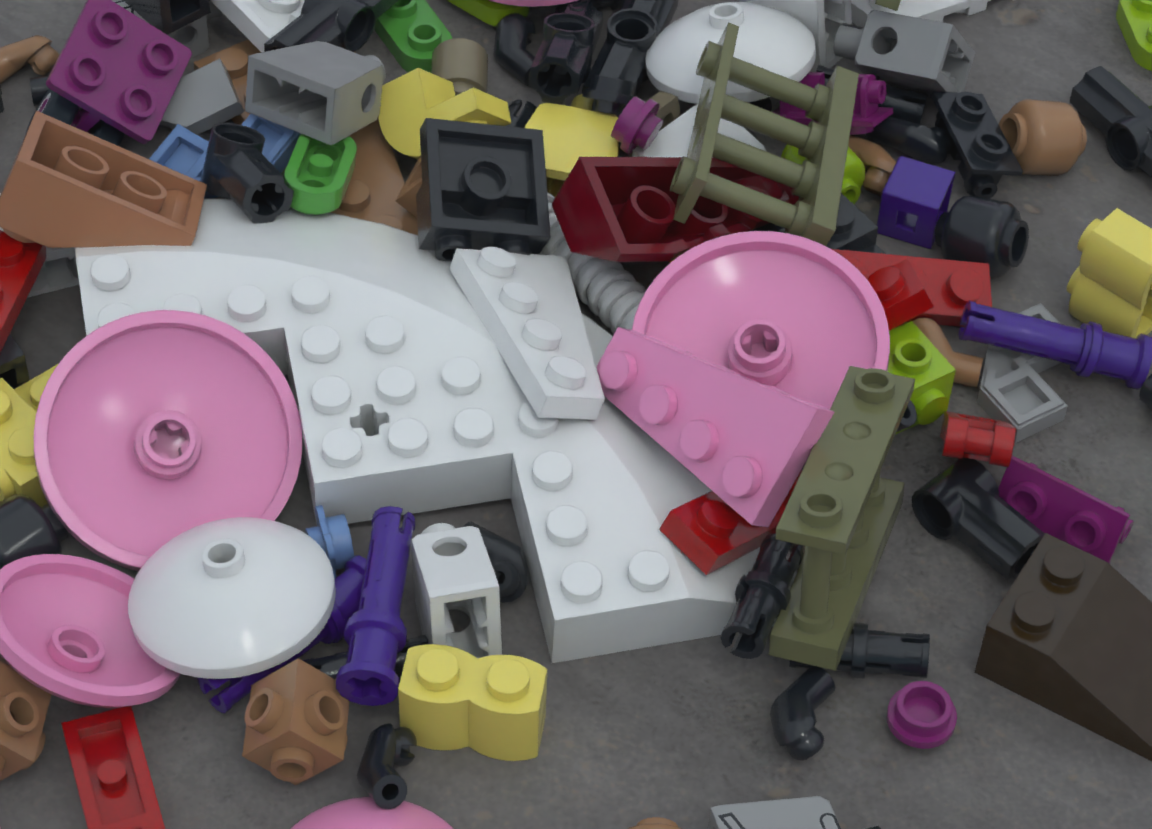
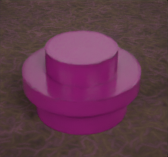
M636 96L630 100L620 114L611 133V137L621 143L620 150L631 154L637 146L646 150L651 145L663 123V120L656 116L660 106L659 103L653 99L644 102Z
M915 681L907 684L892 696L888 705L886 719L890 731L898 740L911 747L929 749L938 747L950 739L955 730L957 712L949 694L941 686L929 681Z

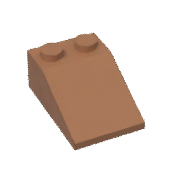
M36 111L0 194V227L15 240L24 243L37 242L48 248L136 245L191 246L196 236L207 184Z

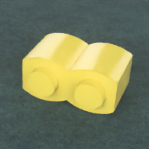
M1116 208L1103 221L1098 218L1094 219L1086 227L1079 239L1077 249L1082 252L1080 265L1072 274L1067 285V292L1071 294L1069 314L1083 323H1089L1090 321L1100 323L1103 331L1136 338L1141 333L1148 335L1152 331V228Z
M425 644L410 647L407 651L398 687L400 727L412 730L416 736L417 746L427 749L457 750L469 746L482 755L498 760L522 761L538 757L546 718L547 668L533 660L514 655H490L477 659L464 650L447 645Z

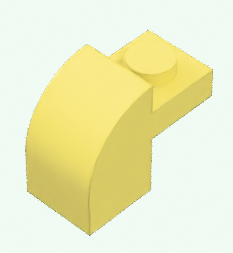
M416 68L382 85L380 114L378 116L382 133L395 150L417 160L421 157L420 128L426 118L507 126L512 123L506 101L474 87L455 96L453 82L421 68Z

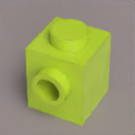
M913 321L889 331L890 354L887 372L915 379L914 391L910 400L915 406L917 419L912 426L896 432V434L918 424H930L937 420L944 411L948 410L956 369Z

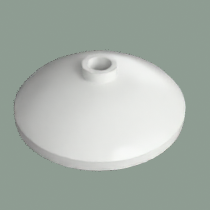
M748 2L713 4L674 21L656 37L646 53L647 75L651 83L659 91L678 96L680 101L698 104L704 77L696 75L699 59L708 41L718 44L728 22L739 26L733 57L797 82L801 81L810 72L815 63V39L808 27L784 11ZM728 81L725 93L745 102H753L769 97L731 81Z
M237 517L204 523L181 533L163 545L146 561L131 586L128 599V615L134 636L141 648L150 658L169 670L183 675L206 679L248 676L273 668L287 661L307 647L318 636L330 618L334 607L336 595L335 579L330 560L325 551L314 539L301 530L281 522L261 518Z

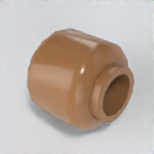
M1025 99L1016 103L999 122V126L1023 170L1022 174L1062 175L1073 167L1086 147L1087 134L1079 114L1070 104L1064 102Z

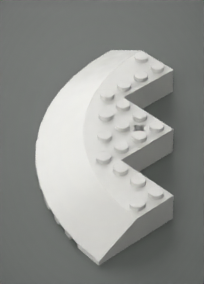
M204 198L196 236L191 246L136 245L75 248L86 336L109 322L140 312L155 310L193 312L212 317L241 331L255 341L272 358L283 375H288L290 388L300 415L302 451L314 514L315 506L322 505L325 518L344 514L347 523L351 524L370 521L376 510L388 506L403 508L401 515H405L408 511L414 514L511 498L551 663L722 634L737 603L734 595L737 584L743 575L747 577L748 572L752 570L760 547L708 575L702 572L659 528L671 510L712 490L606 397L597 420L538 418L500 355L496 343L449 269L451 262L438 260L435 256V251L419 249L418 235L385 224L335 213L320 215L304 214L292 207L278 215L273 222L253 223L232 199ZM582 314L597 367L613 336L592 319ZM788 551L786 560L789 559V556L791 554L790 551ZM796 570L795 573H794V576H793V578H792V580H791V583H790V586H789V590H790V588H791V585H792V583H793V581H794V578H795V576H796L798 570Z

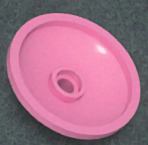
M62 554L27 556L14 560L0 569V655L19 675L36 687L73 703L101 708H120L147 703L161 697L175 685L180 676V673L169 670L150 658L134 636L128 615L129 593L134 578L93 560Z

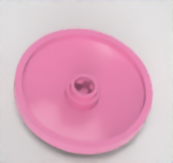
M774 231L739 232L724 235L691 248L667 265L653 280L639 303L632 330L692 353L697 358L724 366L740 373L741 376L761 384L773 386L790 393L795 398L817 404L829 410L850 366L888 371L890 335L888 321L880 299L869 281L853 264L834 250L818 242L789 233Z
M178 310L140 312L109 322L91 332L64 356L53 371L41 395L35 418L34 460L41 489L52 511L66 530L94 554L111 563L135 571H140L146 561L174 537L204 523L237 517H252L275 521L291 496L301 464L302 427L300 415L291 388L279 367L255 341L241 331L212 317L193 312Z

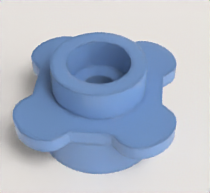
M318 505L315 506L317 526L306 528L305 534L314 539L325 551L330 560L335 579L337 577L336 570L343 569L345 563L354 556L350 530L344 514L325 518L323 506Z

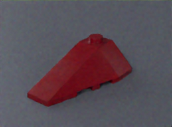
M579 157L551 204L572 253L614 262L671 261L706 241L724 235L749 232L770 224V222L699 196L685 224L673 220L679 194L671 192L670 186L682 157ZM712 158L709 173L795 205L799 200L798 196L792 195V188Z

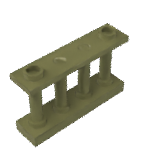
M728 22L718 44L711 41L707 42L697 65L696 75L704 77L687 157L683 156L670 186L671 192L679 194L673 220L685 224L699 196L783 227L785 228L784 233L801 236L827 246L836 229L859 73L837 65L826 86L817 84L815 88L799 83L733 57L739 26ZM728 81L805 110V117L812 119V121L806 126L725 94ZM720 118L799 148L798 155L805 157V160L800 165L717 133ZM712 157L792 188V195L798 196L799 200L795 205L709 173Z
M849 367L830 409L835 413L817 444L813 446L776 528L777 540L803 545L804 554L790 588L791 599L786 610L781 609L771 631L769 655L834 671L837 670L903 504L905 482L881 478L880 472L914 391L915 379L894 375L882 369Z

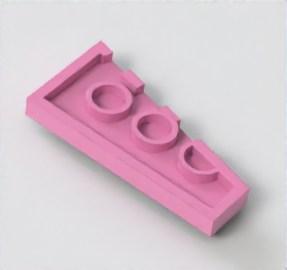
M621 327L617 328L596 367L604 396L747 522L755 526L769 527L805 465L813 446L817 444L835 413L817 404L795 398L790 393L773 386L761 384L741 376L740 373L724 366L697 358L692 353L638 331Z

